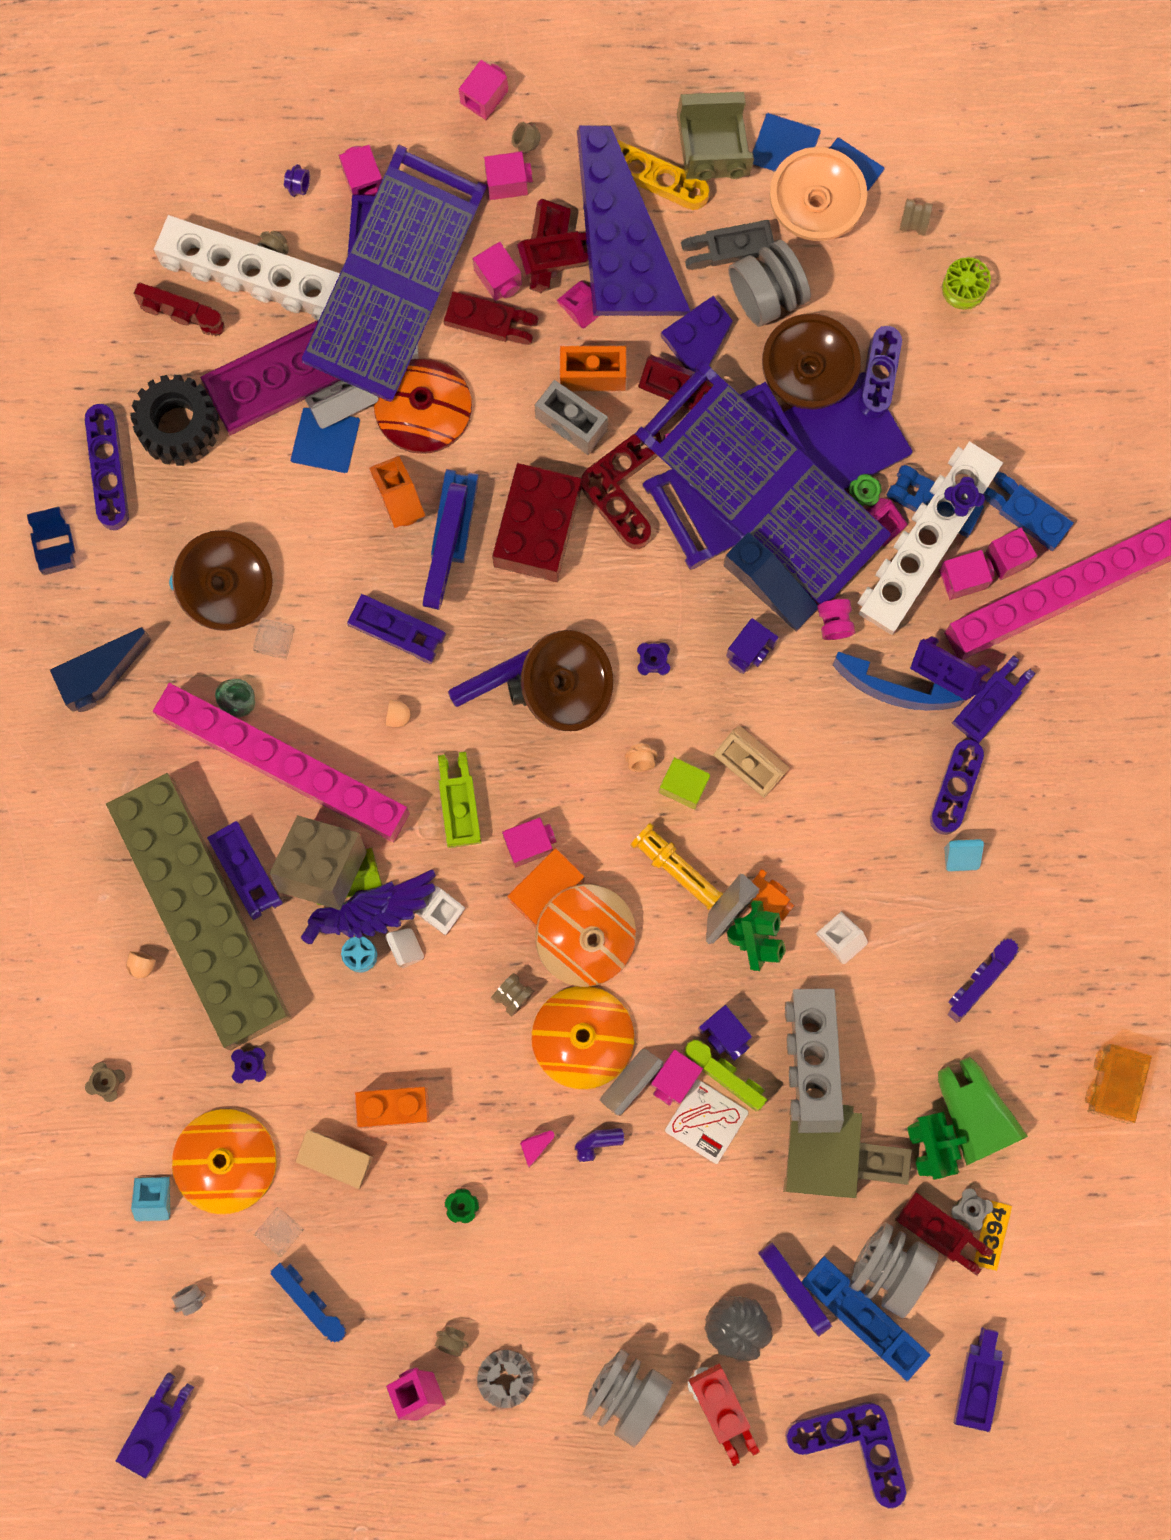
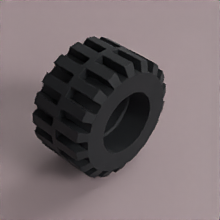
M174 374L172 380H169L168 376L164 375L160 376L161 381L156 384L154 380L147 383L149 388L146 391L141 388L137 393L140 400H133L132 408L135 412L131 413V421L134 425L133 430L144 449L149 452L151 457L156 460L160 458L167 465H170L171 461L174 460L177 466H183L184 460L187 459L192 464L197 462L195 456L201 454L203 457L209 453L206 447L208 445L214 447L216 443L214 434H219L220 427L217 423L219 421L218 413L205 388L201 384L197 386L194 379L188 377L184 381L182 376ZM186 408L193 411L191 422L182 431L165 433L158 430L162 416L169 410Z

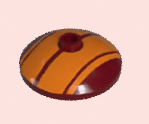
M420 358L410 360L393 401L389 402L378 397V402L374 403V413L381 432L393 445L411 453L428 454L449 447L462 436L471 418L472 400L465 380L454 368L438 360ZM420 394L427 396L424 402H418L415 399Z

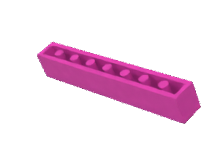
M1171 519L950 623L944 634L956 657L965 660L1170 562Z
M168 683L152 711L159 720L393 843L410 815L406 806L171 683Z

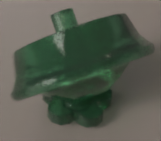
M229 679L223 681L217 687L215 697L221 710L234 717H243L254 709V690L246 681Z

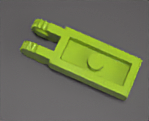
M459 752L458 756L462 777L449 779L448 775L449 764L446 755H438L441 778L438 782L447 847L455 848L482 844L473 778L469 774L467 753Z
M693 1040L687 1043L684 1054H686L688 1059L702 1067L703 1072L753 1110L759 1111L767 1099L762 1096L765 1090L749 1078L746 1082L742 1081L734 1075L737 1069L722 1057L718 1061L713 1059L710 1047L702 1044V1041Z

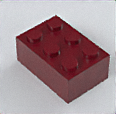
M520 463L516 464L492 555L495 568L558 583L582 490L581 478Z

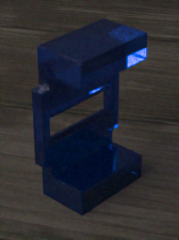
M55 507L27 514L28 523L33 529V533H30L39 571L43 575L76 568L73 553H76L71 528L69 524H66L64 512L61 508ZM68 535L69 543L40 550L37 548V542Z

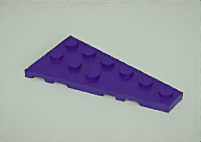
M579 125L577 129V142L593 316L686 315L690 312V308L611 126Z

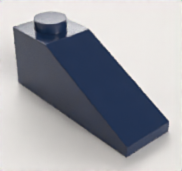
M748 532L726 554L723 566L796 632L818 610L817 603L775 555L751 533Z
M140 627L50 669L65 705L72 712L90 710L97 705L96 701L106 696L150 643L151 639L144 628Z

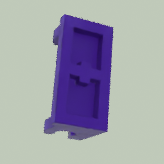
M933 636L926 640H920L910 667L911 670L966 701L984 690L986 681L981 678L990 671L989 667L984 664L978 668L936 646L939 643V639Z

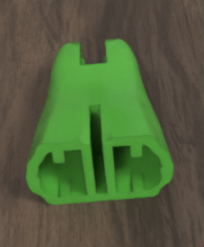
M971 1057L960 1060L961 1069L969 1083L960 1088L956 1077L948 1066L938 1071L939 1087L951 1116L957 1138L963 1136L967 1138L968 1143L959 1145L966 1165L1028 1137L1015 1116L1000 1098L984 1071Z

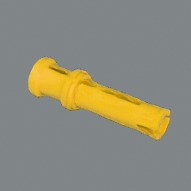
M649 823L633 840L630 846L632 848H639L652 860L651 865L658 869L662 867L709 910L723 893L719 892L698 871L675 852L677 849L675 844L672 842L667 843L653 830L654 826Z

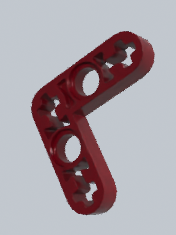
M658 432L653 438L661 443L662 437ZM635 434L587 468L582 474L581 482L582 491L624 544L632 549H641L650 541L651 526L619 485L649 464L657 455L648 447H645L638 452L640 460L637 461L634 452L641 447L642 441ZM623 455L629 458L631 466L625 471H618L612 465L613 460L617 456ZM592 476L596 480L599 478L603 479L601 486L608 494L602 501L598 500L602 498V492L598 487H589L590 477ZM612 500H620L624 503L626 509L621 515L614 516L607 511V504ZM630 514L634 515L630 518V523L635 529L643 528L642 539H639L637 536L629 537L631 529L625 521Z

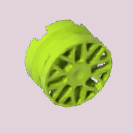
M965 257L954 261L947 269L942 283L944 298L954 308L962 310L972 309L980 305L991 283L990 271L983 262L975 258Z

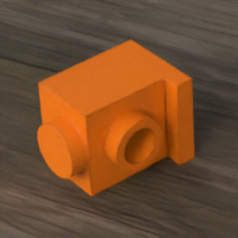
M761 869L752 881L760 889L753 900L763 901L764 911L779 913L780 920L783 922L795 905L786 896L787 889L773 879L767 882L764 879L767 872Z

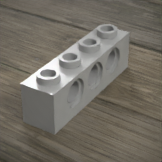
M793 989L791 1001L785 1002L786 1022H792V1034H787L788 1055H794V1066H789V1087L796 1088V1100H791V1121H798V1133L841 1132L844 1119L835 989ZM807 1023L815 1024L819 1031L809 1032L803 1028V1025ZM816 1056L822 1063L811 1065L806 1062L805 1057ZM811 1088L819 1089L824 1096L821 1098H812L807 1094L806 1091Z

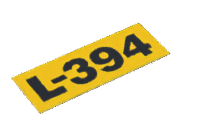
M991 1201L993 1211L984 1218L979 1241L993 1250L994 1253L989 1258L976 1251L974 1262L979 1267L997 1271L1012 1206Z

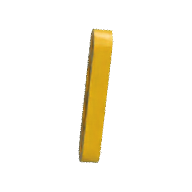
M617 139L622 153L625 154L624 158L627 165L633 160H639L646 166L645 170L641 173L635 174L631 172L637 186L690 210H699L706 205L709 197V186L705 180L686 179L685 170ZM667 173L672 175L675 181L671 186L663 187L656 181L657 177ZM682 180L684 181L683 188L681 187L680 193H677L680 181ZM695 188H698L700 194L696 195L694 199L690 198L689 191L692 192Z

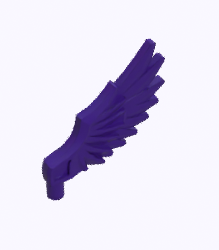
M431 869L395 886L391 881L377 888L359 890L348 901L343 903L341 910L331 907L316 909L307 921L308 926L301 935V939L307 944H313L320 932L325 934L336 933L337 935H340L342 932L350 938L354 936L361 938L363 933L372 937L375 935V931L387 933V927H400L402 924L400 920L414 919L413 911L426 907L425 901L420 899L436 890L433 883L428 884L436 876L434 870Z

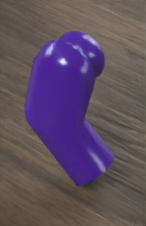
M622 1128L595 1130L576 1142L574 1150H577V1160L579 1162L594 1161L596 1157L594 1148L623 1145Z

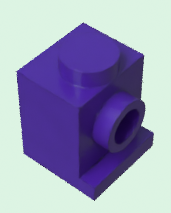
M751 618L728 648L726 657L730 659L728 663L742 674L748 672L753 664L759 667L770 652L766 647L773 650L779 637Z
M726 1005L698 1027V1031L701 1034L706 1030L711 1034L707 1040L719 1054L725 1051L734 1061L750 1048L746 1042L752 1036Z

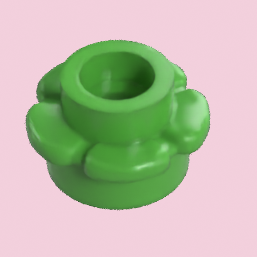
M868 474L858 476L857 480H853L849 486V493L852 494V498L861 506L876 504L882 491L879 481ZM863 488H867V489H868V493H867V494H864V493L862 492V489H863Z

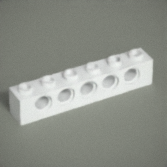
M170 215L167 216L154 247L160 264L170 271L178 272L180 269L189 272L191 276L203 282H209L210 279L221 283V286L229 291L239 292V290L248 292L258 301L268 303L271 300L280 303L284 309L290 312L299 313L303 311L312 314V317L319 321L340 273ZM192 248L200 249L199 252L193 256L186 255V253ZM220 259H230L229 263L224 266L216 265ZM254 268L260 269L256 276H246L249 270ZM281 279L291 280L285 287L276 286L277 282ZM312 289L321 290V293L316 297L306 296Z
M970 441L965 449L957 447L948 461L952 469L946 478L941 474L929 491L934 494V497L928 506L923 502L911 519L916 522L910 534L903 531L893 547L898 550L892 562L888 559L884 560L875 575L880 580L874 590L867 587L857 603L862 606L859 612L860 616L890 635H893L975 508L970 509L964 517H959L955 513L950 517L941 516L937 511V504L944 501L951 503V501L946 500L944 497L946 488L957 485L955 483V476L967 474L974 480V485L978 488L979 493L984 494L1003 464L1002 461ZM962 494L961 498L963 500H966L968 496L966 494ZM925 529L933 531L936 535V543L932 545L923 544L919 540V532ZM906 557L915 559L918 563V571L915 573L904 572L900 566L901 560ZM888 585L896 586L900 591V599L894 602L887 601L883 597L882 589Z

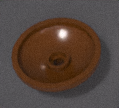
M801 314L783 321L769 335L762 355L763 374L770 389L784 402L797 408L809 410L823 409L845 398L856 384L861 368L859 346L852 333L839 321L821 314ZM805 366H812L815 372L807 373L803 368Z
M209 531L192 539L179 553L172 573L174 594L182 610L193 621L212 630L230 631L250 624L264 611L272 593V572L265 554L252 540L232 531ZM215 577L222 581L221 589H216L213 586L212 581Z
M574 630L556 631L539 639L529 650L521 672L522 693L531 713L545 726L558 731L582 730L595 723L603 715L611 700L614 681L612 667L603 648L590 636ZM556 676L559 678L560 681L558 687H556L554 684V678Z

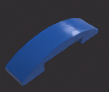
M841 652L837 653L833 662V667L839 674L857 689L877 700L894 706L913 710L936 711L959 707L964 702V699L936 683L930 689L929 694H925L867 675L869 661Z
M824 1256L801 1281L802 1284L871 1350L908 1382L931 1355L876 1304L865 1297L862 1291H855L850 1288L849 1283L851 1280Z

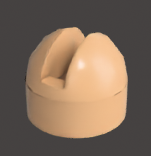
M390 700L386 726L399 728L407 724L411 717L407 705L401 701Z
M130 951L126 968L133 977L138 979L145 978L151 974L156 958L142 952Z

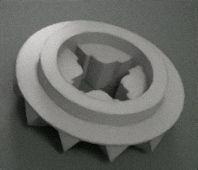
M511 1350L496 1351L486 1357L478 1370L477 1385L484 1400L497 1408H512L525 1401L532 1390L534 1381L533 1371L527 1359ZM500 1364L504 1365V1369L507 1370L508 1374H520L521 1376L510 1383V1394L508 1395L502 1384L490 1383V1381H495V1378L500 1377Z

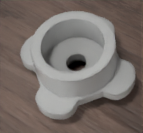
M965 1189L957 1205L952 1207L951 1214L954 1219H961L967 1223L970 1230L977 1231L982 1228V1221L985 1216L993 1211V1204L990 1200H983L978 1197L974 1189ZM971 1206L975 1207L974 1213H971L969 1211V1208Z

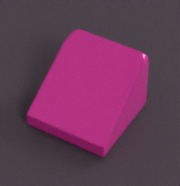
M579 281L557 299L558 304L582 329L599 317L593 316L591 287L583 281Z
M879 498L876 504L866 509L891 533V536L882 546H886L908 525L889 499Z
M550 1130L521 1140L520 1144L528 1167L533 1165L555 1138L553 1131Z

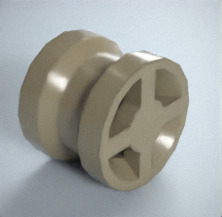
M907 198L900 231L906 232L911 229L917 231L918 235L925 236L933 204L926 202L920 205L916 204L914 200Z
M513 973L496 990L491 999L496 1003H502L506 1007V1012L512 1017L528 1001L534 991L530 987H524L519 983V977Z

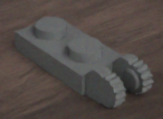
M769 220L706 231V234L682 240L681 246L687 252L700 250L708 246L709 253L694 255L686 259V268L696 270L706 268L711 264L712 266L733 263L749 255L758 258L759 249L763 247L770 248V244L774 242Z

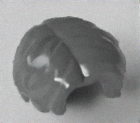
M741 1296L723 1297L711 1307L705 1319L706 1324L704 1328L710 1344L718 1350L720 1355L738 1360H756L760 1356V1349L767 1346L773 1337L768 1316L756 1300Z

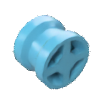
M365 937L350 938L344 943L341 950L342 961L354 972H367L377 962V950L373 943Z

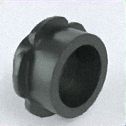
M517 674L516 678L507 680L509 695L513 706L523 704L525 707L527 704L522 693L521 675Z

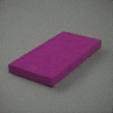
M317 320L200 376L229 436L305 400L306 397L340 381V379L308 366L301 361L318 323Z

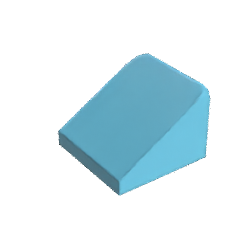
M981 839L950 841L944 847L946 870H978L981 866L984 841H981Z
M170 1177L135 1178L131 1210L136 1221H166L170 1219Z

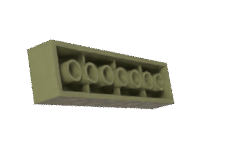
M166 773L106 803L223 1047L231 1051L291 1020L292 1018L175 780Z

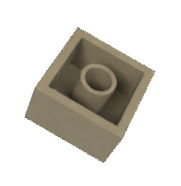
M297 815L270 871V875L280 893L341 910L367 851L358 832Z

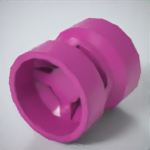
M849 599L830 600L817 606L819 617L823 619L824 625L821 628L824 640L843 639L856 633L854 623L850 621L849 614L852 608Z

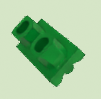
M753 900L751 903L752 911L743 918L735 919V925L727 930V938L729 943L739 946L741 951L747 950L750 970L760 971L765 962L780 963L786 949L784 941L769 939V936H776L780 930L781 921L779 913L764 911L763 901Z
M944 1112L919 1117L918 1122L908 1126L907 1130L910 1141L913 1144L924 1142L927 1153L926 1156L918 1157L916 1161L920 1176H932L933 1180L959 1174L956 1160L961 1159L958 1145L968 1142L966 1136L956 1138L953 1124L947 1126Z

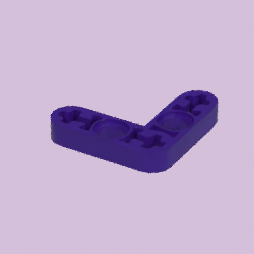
M866 1402L797 1420L787 1428L785 1433L786 1442L793 1452L800 1455L811 1454L859 1441L872 1493L876 1501L883 1507L896 1508L905 1500L906 1487L887 1416L884 1410L877 1404ZM869 1409L874 1415L879 1414V1420L874 1422L875 1428L870 1429L867 1424H860L856 1426L859 1433L852 1435L853 1428L850 1419L847 1417L848 1414L854 1413L853 1419L855 1421L865 1418V1411ZM833 1418L842 1419L846 1425L845 1434L837 1439L829 1437L826 1432L827 1423ZM820 1422L819 1428L825 1440L824 1443L818 1444L817 1436L808 1438L806 1440L807 1446L801 1447L798 1442L792 1441V1437L797 1436L798 1428H803L805 1433L814 1432L816 1429L813 1424ZM876 1445H884L889 1450V1459L883 1465L873 1464L870 1459V1451ZM894 1467L895 1473L887 1474L890 1483L893 1486H898L899 1491H895L893 1493L894 1499L889 1500L885 1495H880V1491L885 1489L884 1480L881 1475L875 1478L874 1472H886Z

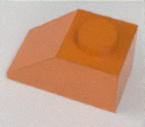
M400 456L369 467L394 528L412 525L419 518L425 516L414 484Z

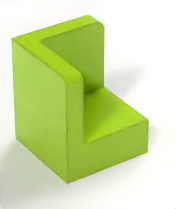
M674 757L661 783L659 793L695 810L710 778V774Z

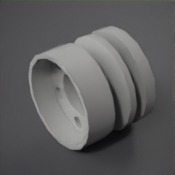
M781 239L771 243L770 248L763 247L759 249V262L752 255H749L729 265L728 268L729 278L736 297L746 315L757 327H761L780 317V305L785 310L792 311L796 308V304L803 305L810 301V287L803 268L791 248Z
M885 1222L867 1240L855 1262L849 1287L859 1291L869 1280L864 1295L868 1299H871L881 1288L885 1289L881 1306L900 1318H904L924 1291L936 1266L938 1253L919 1241L915 1242L907 1252L902 1251L906 1234L902 1231L898 1232L891 1243H889L893 1233V1226Z
M620 1349L617 1355L604 1365L588 1393L583 1415L591 1419L599 1406L604 1408V1411L598 1421V1425L603 1427L615 1415L619 1418L615 1435L635 1448L659 1412L673 1381L654 1369L642 1381L639 1380L636 1376L641 1361L635 1359L629 1369L625 1371L622 1367L629 1354Z

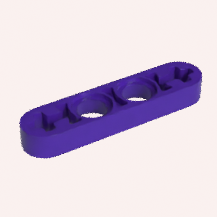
M95 404L85 413V428L96 515L105 528L118 530L124 527L129 520L118 423L115 414L109 406ZM104 414L105 418L108 419L103 422L104 431L107 435H101L100 428L96 422H93L98 420V415ZM102 444H110L114 448L113 454L107 459H100L96 456V451ZM106 475L117 477V485L111 490H103L100 487V481ZM107 499H113L114 507L118 512H121L115 515V520L113 521L108 516H105V514L110 513V504Z
M451 482L425 587L423 607L441 609L468 493V486Z

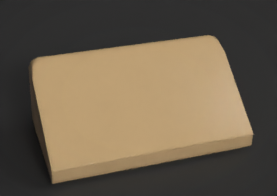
M741 726L733 729L713 754L763 798L768 795L790 769Z
M307 1129L296 1163L360 1189L373 1156Z

